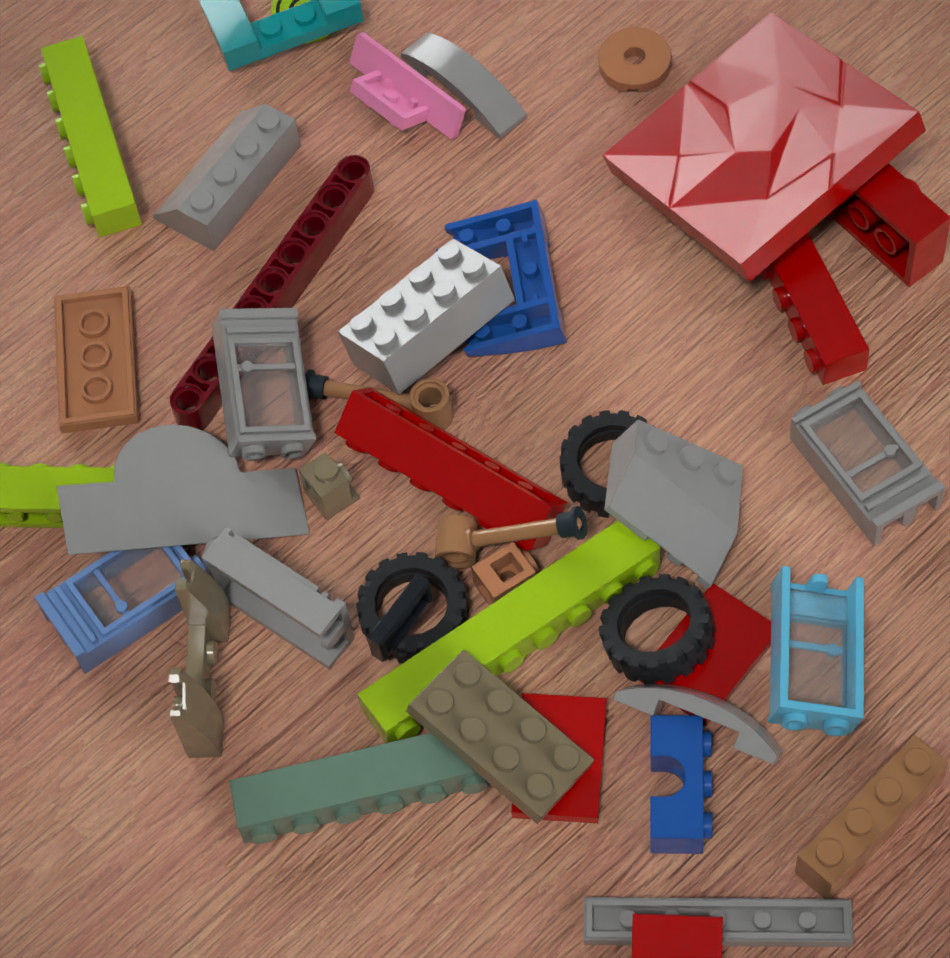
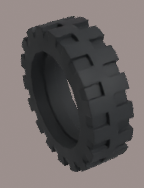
M610 410L600 411L599 416H586L581 419L582 424L578 427L574 425L569 430L568 439H564L561 445V480L563 487L567 488L569 498L574 503L578 501L582 510L588 513L591 510L598 512V516L603 518H609L610 515L604 510L607 488L590 482L582 474L580 462L585 452L595 444L616 440L637 420L647 423V420L642 416L637 415L635 418L630 416L628 411L619 410L618 414H610Z
M405 552L396 554L397 558L389 560L386 558L378 563L379 568L375 571L371 569L365 576L366 583L365 585H360L357 594L359 601L356 602L361 630L366 639L381 620L379 618V607L382 599L391 589L410 582L417 573L429 580V584L444 594L447 600V609L440 622L434 628L422 634L406 635L389 656L388 660L393 657L401 664L468 620L467 613H469L466 590L463 581L459 580L457 571L452 566L448 568L443 559L437 556L434 559L429 558L427 553L416 552V556H408V553Z
M659 574L658 578L652 579L650 575L639 578L640 582L632 585L630 582L624 585L619 595L614 594L609 599L608 609H603L600 619L603 625L599 626V634L608 658L618 673L624 672L626 678L633 682L639 679L643 680L644 684H655L656 681H663L664 684L674 682V677L681 674L683 677L693 672L692 667L697 663L701 665L705 661L707 649H712L714 644L712 633L715 632V624L708 603L696 585L691 587L688 580L679 576L677 579H672L669 574ZM658 607H674L685 611L690 616L689 627L682 638L668 648L656 652H641L628 647L624 642L626 631L633 620L646 611Z

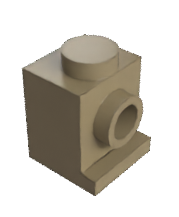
M326 452L299 469L304 492L326 520L360 499L359 494L350 484L352 477L346 467L340 461L336 463Z

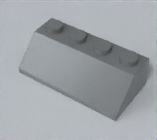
M267 104L240 111L153 215L154 219L215 251L300 148L301 144L296 120Z

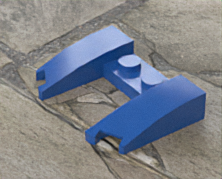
M537 200L445 225L446 233L453 235V239L488 259L508 256L516 305L505 307L465 340L468 345L463 350L468 357L511 354L567 343L562 311L557 301L548 251L550 245L545 217Z

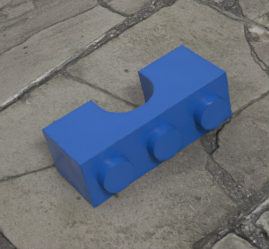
M650 715L651 772L672 773L683 783V787L671 796H650V853L703 854L704 839H712V812H703V798H712V771H703V757H711V731H703V717Z

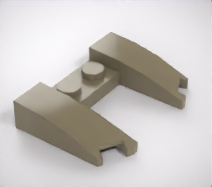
M191 559L180 561L185 579H176L175 583L176 594L189 624L186 672L181 668L169 669V683H172L177 696H174V710H170V718L188 758L222 757L224 717L215 703V680L210 678L211 665H217V642H229L231 604L225 592L214 578Z

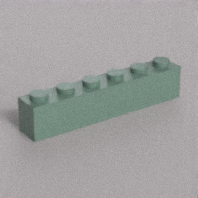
M431 733L229 780L239 832L244 843L252 842L254 844L268 843L275 840L277 835L290 832L296 834L310 833L317 830L319 825L332 822L339 824L352 823L359 820L361 815L374 812L381 814L394 813L401 810L404 805L420 801L423 804L436 803L443 800L446 795L462 791L465 794H474L485 790L488 785H491Z

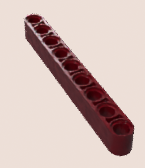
M349 155L338 162L232 309L293 308L373 195L374 186L370 164L367 159L359 155ZM213 336L170 395V406L177 425L194 427L203 431L222 407ZM236 346L235 348H238L236 349L237 364H242L246 360L253 364L265 346ZM238 371L239 379L241 380L245 373ZM211 377H217V378L214 379V380L206 381L207 379H209V378H211ZM189 407H195L190 411H185Z

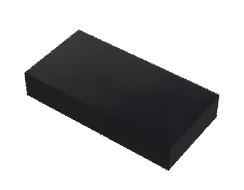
M417 573L371 631L367 639L372 656L382 662L386 661L433 600L429 580Z

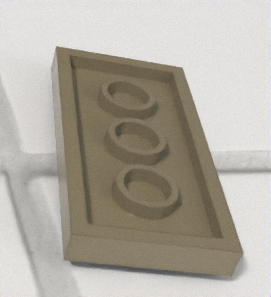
M464 649L417 695L406 710L409 715L536 824L548 814L583 776L594 761L592 757Z

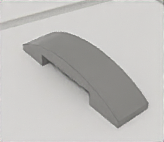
M426 33L400 53L401 58L426 78L431 74L474 109L475 119L497 138H503L527 118L526 112L510 92L483 65L452 42L435 34Z
M669 684L635 685L625 687L615 693L613 700L652 716L662 711L663 705L666 702L738 731L739 734L734 749L771 764L777 763L782 757V748L764 727L741 709L711 694Z

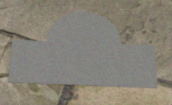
M184 425L157 426L131 438L121 449L116 459L114 482L57 486L68 555L208 543L215 536L219 537L227 526L232 529L234 535L238 534L245 540L310 534L295 468L240 472L235 457H229L228 448L220 440L205 431Z

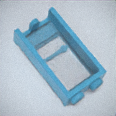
M782 566L771 582L772 624L770 714L768 716V723L781 724L784 729L792 731L806 728L823 730L829 736L851 734L864 719V578L855 577L846 591L827 588L828 576L825 574L812 575L806 585L790 583L791 567Z

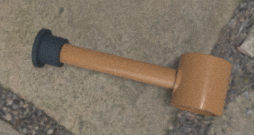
M311 369L305 374L309 401L311 398L324 400L327 396L348 400L353 390L369 388L329 381L328 376L317 375ZM428 378L417 382L412 387L410 394L401 393L399 395L394 391L373 388L443 430L453 420L454 414L449 389L444 382L438 379ZM430 404H438V405H436V406H434V407H430V408L426 407L427 405H430Z
M575 506L572 507L570 512L559 513L553 519L478 530L477 521L471 517L455 514L446 515L438 520L435 556L443 559L448 568L452 566L455 570L470 568L475 564L476 551L482 546L559 535L561 538L574 536L577 540H581L587 534L586 517L582 508Z

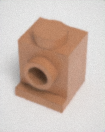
M514 542L509 543L471 567L474 586L489 606L539 572L538 566L530 553L527 551L521 553ZM510 578L509 580L505 581L504 583L502 582L504 579Z

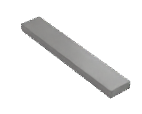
M584 897V945H632L633 914L723 917L722 946H853L851 899Z

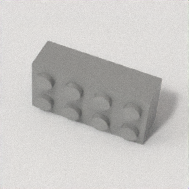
M452 239L420 266L413 269L409 275L389 291L383 293L379 299L363 312L356 315L338 331V334L354 366L400 395L515 299L501 265Z

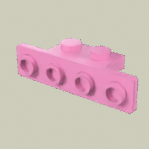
M366 33L357 34L350 57V64L364 75L352 80L349 92L401 131L427 121L449 139L458 137L466 111L465 107Z

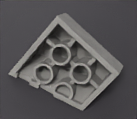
M637 420L612 443L604 510L641 539L646 540L650 538L668 552L666 555L667 559L676 566L683 563L698 575L696 581L708 589L712 586L738 532L743 465Z

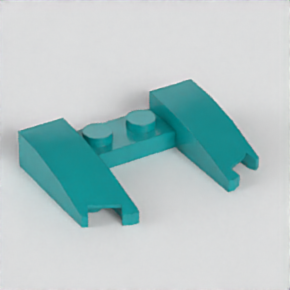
M239 0L199 1L229 71L364 21L359 0H311L252 23L249 22Z

